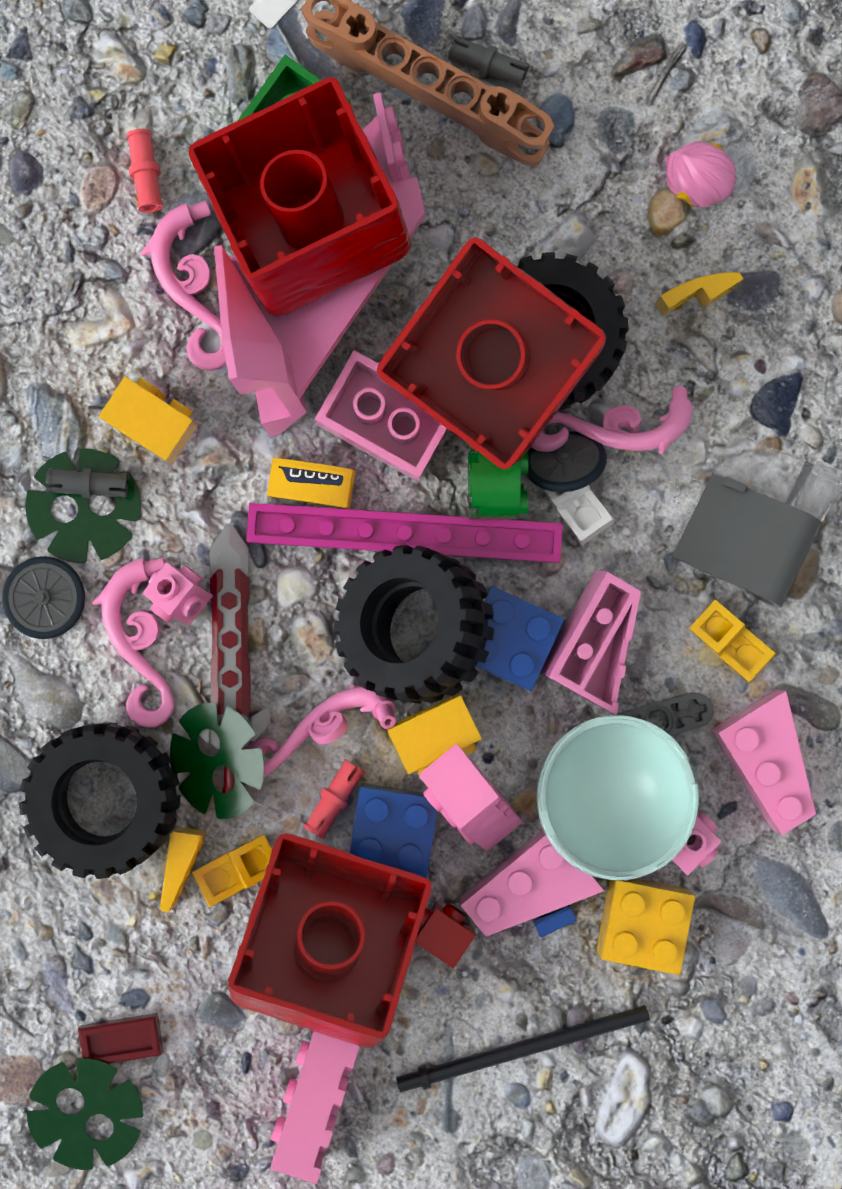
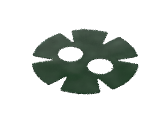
M82 448L79 454L78 471H83V468L87 467L93 468V472L113 473L119 460L102 451ZM62 452L43 464L34 475V478L46 487L49 485L46 484L48 468L76 470L68 454ZM126 472L129 476V480L126 481V483H129L127 498L115 497L116 506L114 510L105 516L94 514L89 507V499H83L82 495L49 494L28 490L25 504L26 517L35 539L39 540L58 530L47 549L48 552L60 559L75 563H86L89 540H91L100 560L106 559L118 552L130 540L132 533L119 524L116 519L139 521L141 512L140 493L131 472ZM69 496L77 503L78 512L72 521L60 523L52 517L50 508L52 502L57 497Z
M216 703L196 705L179 719L180 725L191 740L176 733L172 734L170 743L172 772L191 773L179 785V790L196 810L206 814L213 795L217 819L237 817L254 804V799L245 789L242 782L258 790L262 788L264 779L262 749H242L255 735V732L246 719L229 706L226 707L221 725L219 726ZM204 729L213 730L219 737L220 748L214 756L203 754L199 748L198 736ZM218 766L228 767L234 775V787L229 793H221L213 784L212 775Z
M78 1058L77 1080L75 1081L65 1063L60 1062L45 1071L34 1084L29 1098L50 1109L27 1111L28 1127L40 1149L59 1139L62 1140L53 1156L54 1161L78 1170H92L93 1148L96 1149L104 1164L110 1166L125 1157L136 1144L141 1131L120 1120L142 1118V1102L135 1086L130 1080H126L111 1090L108 1089L117 1072V1068L95 1059ZM67 1088L78 1090L84 1098L82 1110L73 1115L63 1113L56 1103L58 1094ZM102 1114L112 1121L113 1133L109 1138L95 1140L88 1135L86 1122L91 1116Z

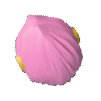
M695 141L670 153L664 159L667 167V185L670 191L675 194L677 199L684 200L692 207L705 208L724 201L735 189L736 168L734 162L723 152L721 146L716 143Z

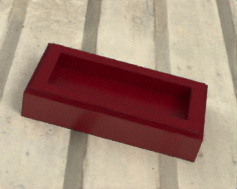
M158 1013L80 1025L78 1028L82 1058L95 1059L111 1064L160 1056L164 1052Z

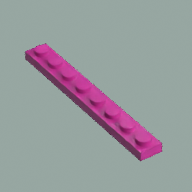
M249 503L246 542L377 552L384 549L393 552L392 549L395 546L408 545L413 548L416 546L426 547L443 555L453 557L560 563L563 523L502 519L470 520V517Z

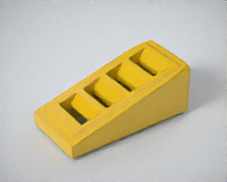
M177 827L171 832L160 902L161 911L170 912L178 902L205 841L207 831Z

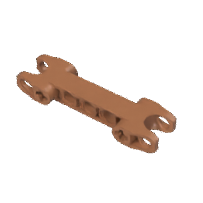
M306 0L302 7V14L309 24L306 28V34L314 47L351 70L357 72L367 71L477 133L480 140L486 146L524 165L533 166L540 164L550 146L548 138L554 130L552 119L547 113L511 90L501 86L490 87L376 23L373 15L367 9L350 0ZM327 1L334 6L335 14L324 10L316 11L315 15H313L312 10L318 2ZM316 30L325 35L330 41L320 40L316 35ZM391 54L400 55L404 59L400 64L394 66L384 62V59ZM425 73L435 75L438 80L432 85H424L418 81V78ZM459 92L469 94L472 100L467 104L461 105L453 101L452 97ZM527 119H538L542 122L544 131L531 124ZM518 144L528 149L539 150L533 155H526L519 150Z

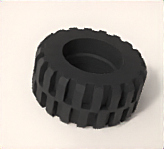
M555 252L542 253L541 259L533 260L531 255L520 259L516 267L529 274L568 305L576 309L581 315L595 323L606 335V342L600 355L559 408V410L570 408L572 404L577 402L581 404L587 401L609 381L625 353L628 342L625 340V337L629 330L628 318L623 315L625 303L622 296L614 294L613 288L615 284L609 276L602 279L597 274L599 267L591 262H588L586 266L576 263L578 256L566 253L564 259L555 258Z
M408 545L395 546L392 549L393 552L384 549L374 554L373 563L365 560L356 568V571L359 573L356 578L349 577L343 586V589L347 591L343 600L338 598L335 610L340 611L339 621H334V634L340 636V641L335 644L338 655L347 658L344 662V668L349 675L358 677V684L366 690L376 692V695L421 704L422 701L429 703L442 701L444 694L453 696L462 690L461 681L472 682L478 674L475 666L479 661L485 663L489 655V651L484 650L487 640H493L494 628L488 626V619L493 618L494 613L492 605L483 601V599L487 598L488 592L483 583L475 581L476 574L469 567L439 552L422 546L413 548ZM427 589L433 596L437 606L438 624L436 633L428 648L421 655L408 662H403L396 654L392 645L390 635L392 618L400 603L407 596L418 590Z
M112 722L93 723L73 728L61 733V736L47 742L41 748L43 752L39 756L33 757L27 767L31 772L29 777L22 779L20 788L21 792L26 793L25 801L19 803L20 815L27 814L29 824L23 826L27 838L32 835L35 836L39 844L34 849L40 856L50 855L54 859L51 863L52 866L60 871L65 868L72 869L73 876L85 878L88 875H95L96 879L109 878L116 873L121 875L132 870L160 849L177 821L175 813L180 808L181 796L177 795L176 786L180 784L177 773L173 774L169 763L172 761L166 752L162 754L156 747L158 742L150 736L144 737L139 734V729L131 726H119L118 723ZM93 762L114 764L125 772L134 786L137 798L136 813L129 825L119 833L110 836L91 834L79 826L70 813L67 803L68 785L74 773L86 764Z

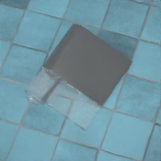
M732 431L672 558L742 588L747 594L766 604L781 608L842 483V479L837 475L839 470L823 461H817L814 465Z

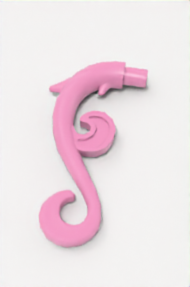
M207 200L190 206L186 202L169 211L160 220L150 241L141 251V255L151 254L156 277L168 295L219 334L221 347L216 352L207 353L202 349L201 341L207 333L206 329L198 328L191 334L186 347L188 358L195 366L201 370L214 371L226 365L221 320L193 297V295L204 291L210 284L211 272L209 265L202 257L194 254L183 257L179 261L177 269L180 272H189L190 276L188 280L180 281L176 277L170 261L171 246L176 236L178 235L179 240H183L186 229L195 225V220L212 215Z
M678 386L673 388L669 412L659 419L663 423L655 429L639 433L637 432L642 424L641 413L635 407L627 405L609 409L604 415L603 427L561 412H556L547 425L560 423L612 448L628 451H649L658 448V453L663 454L672 442L676 441L686 432L691 422L692 402L688 400L685 387ZM562 427L560 432L552 435L541 432L531 448L540 452L555 451L566 443L569 437V430L566 427ZM626 427L630 431V433L620 430V428Z
M164 557L149 561L141 558L125 564L114 573L102 592L92 601L93 606L102 605L104 627L118 653L160 691L162 697L161 706L152 711L145 709L141 700L144 692L148 690V686L144 684L137 686L128 697L126 702L128 716L135 724L144 728H155L167 722L173 714L175 707L174 696L164 678L138 651L151 647L157 641L160 631L158 620L154 614L145 610L134 612L129 616L126 624L128 626H136L138 633L135 636H130L122 625L121 604L128 590L131 589L132 594H136L140 583L149 581V576H152L166 563Z
M350 684V689L341 691L328 698L304 717L281 747L273 739L259 738L256 742L252 741L244 749L261 748L263 755L268 752L275 753L271 759L264 761V777L268 776L308 736H311L314 742L320 745L338 740L348 727L345 717L340 713L342 711L362 707L360 711L372 712L373 716L379 719L383 728H392L396 724L394 716L396 708L392 699L376 695V692L366 690L362 686Z

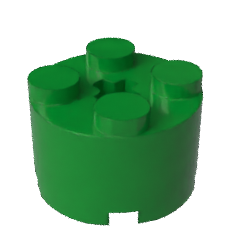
M469 444L471 452H476L468 453V497H472V507H469L470 520L518 519L519 514H527L528 493L527 490H524V484H521V475H528V451L512 467L501 469L479 451L471 448Z

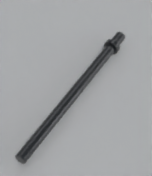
M646 1005L429 1068L424 1064L418 1066V1071L396 1077L400 1093L419 1087L427 1090L432 1088L431 1084L650 1021Z

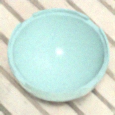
M602 716L574 727L563 735L550 750L541 768L537 783L536 796L539 819L549 842L572 866L602 879H636L661 869L682 850L692 833L697 817L698 786L695 783L687 755L680 745L664 730L650 722L631 716Z

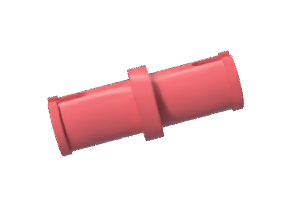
M134 129L127 133V140L129 142L132 163L129 167V175L135 182L138 210L144 213L156 212L163 208L158 183V176H160L161 171L159 163L155 162L151 131L148 129Z
M344 759L342 766L327 789L323 787L319 794L322 798L303 827L313 834L316 833V836L321 839H325L327 832L342 809L346 811L349 806L348 798L366 772Z

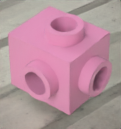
M168 562L151 576L149 585L142 593L154 603L150 609L168 623L174 618L187 626L193 623L213 597L210 592L199 584L203 578L186 565H183L179 570Z
M702 811L696 817L691 833L693 835L692 841L690 843L686 842L682 850L672 859L687 876L698 865L702 868L709 864L718 854L716 847L722 843L714 834L719 828Z

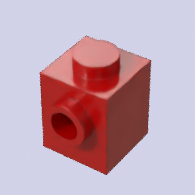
M435 902L431 910L425 908L416 944L454 969L475 938V928L464 921L467 916L455 906L447 903L443 907Z

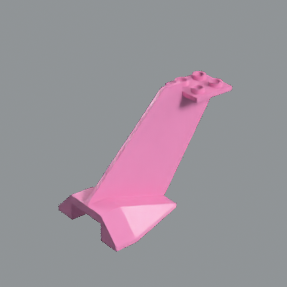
M381 92L373 94L377 116L362 130L398 198L402 209V216L408 229V235L411 238L426 216L418 178H411L407 161H405L403 153L405 151L400 128L397 125L393 106L385 108ZM222 245L214 247L222 342L229 380L240 395L251 392L256 393L261 425L270 437L278 436L307 413L303 393L392 264L296 311L277 317L269 314L244 276L235 254L229 258Z

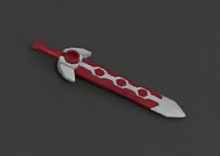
M226 524L210 548V593L213 595L210 599L212 602L211 703H216L219 726L228 706L241 714L251 725L255 735L242 747L245 748L251 741L256 742L270 725L271 717L270 707H267L252 716L251 720L249 718L251 714L248 601L250 599L249 548L233 525ZM204 729L200 732V736L206 743L212 742L213 746L220 748L219 737L213 730ZM224 766V788H222V793H229L234 787L235 779L232 771Z

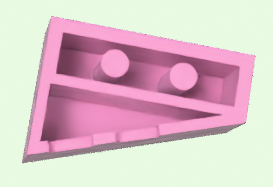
M595 570L551 648L540 674L600 708L617 715L619 706L617 699L621 679L625 676L626 665L624 664L629 641H632L641 591L607 571Z
M773 690L710 730L771 830L784 835L816 815L785 690Z
M457 743L419 774V777L428 787L423 792L426 799L438 812L442 813L454 829L457 828L470 845L475 842L488 852L523 823V820L503 795Z
M542 829L464 893L459 900L460 906L487 937L604 892V890L592 875L577 869L567 862L554 849Z

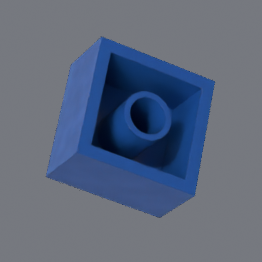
M491 586L484 602L491 604L494 617L488 619V626L494 628L493 640H487L484 650L489 651L486 662L479 661L476 667L532 692L564 622V618Z
M361 783L350 854L427 879L437 810L426 799L423 792Z

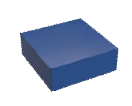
M570 905L533 919L540 937L577 921Z

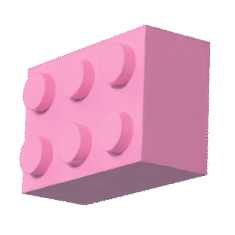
M353 350L315 417L317 425L413 480L420 482L449 430L414 402L405 398L400 392L380 379L376 372L379 363Z

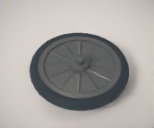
M569 431L566 443L555 451L540 452L533 448L528 450L527 477L536 486L553 492H569L584 488L597 480L603 473L607 464L606 450L601 443L579 432Z
M40 556L22 562L9 574L3 587L2 604L6 617L18 631L32 638L50 639L66 633L77 623L84 609L85 591L81 578L70 565L54 557Z

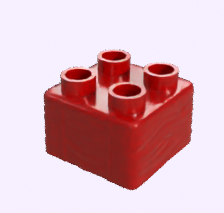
M333 77L320 80L261 111L213 132L194 142L189 147L190 160L206 190L242 272L265 309L273 316L287 315L352 282L401 260L411 249L412 244L398 198L385 172L382 170L364 131L357 122L353 109L347 101L339 81Z
M474 237L469 239L462 247L430 295L379 362L376 372L385 383L470 444L471 448L479 451L498 468L508 469L525 455L598 358L605 345L606 335L595 323L581 315L576 309L571 308L566 302L529 274L516 267L508 258L499 254L482 239Z
M289 833L281 834L274 843L242 943L239 945L237 957L228 978L231 1000L241 1008L357 1046L375 1047L390 1032L400 993L413 955L418 931L423 922L424 911L432 891V883L422 876L373 862Z

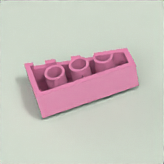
M313 1031L310 1042L302 1040L295 1064L302 1066L298 1080L290 1078L283 1102L290 1104L286 1118L277 1117L270 1139L278 1142L270 1170L317 1185L322 1170L325 1148L328 1149L337 1118L336 1114L342 1105L349 1081L348 1076L353 1069L360 1046Z

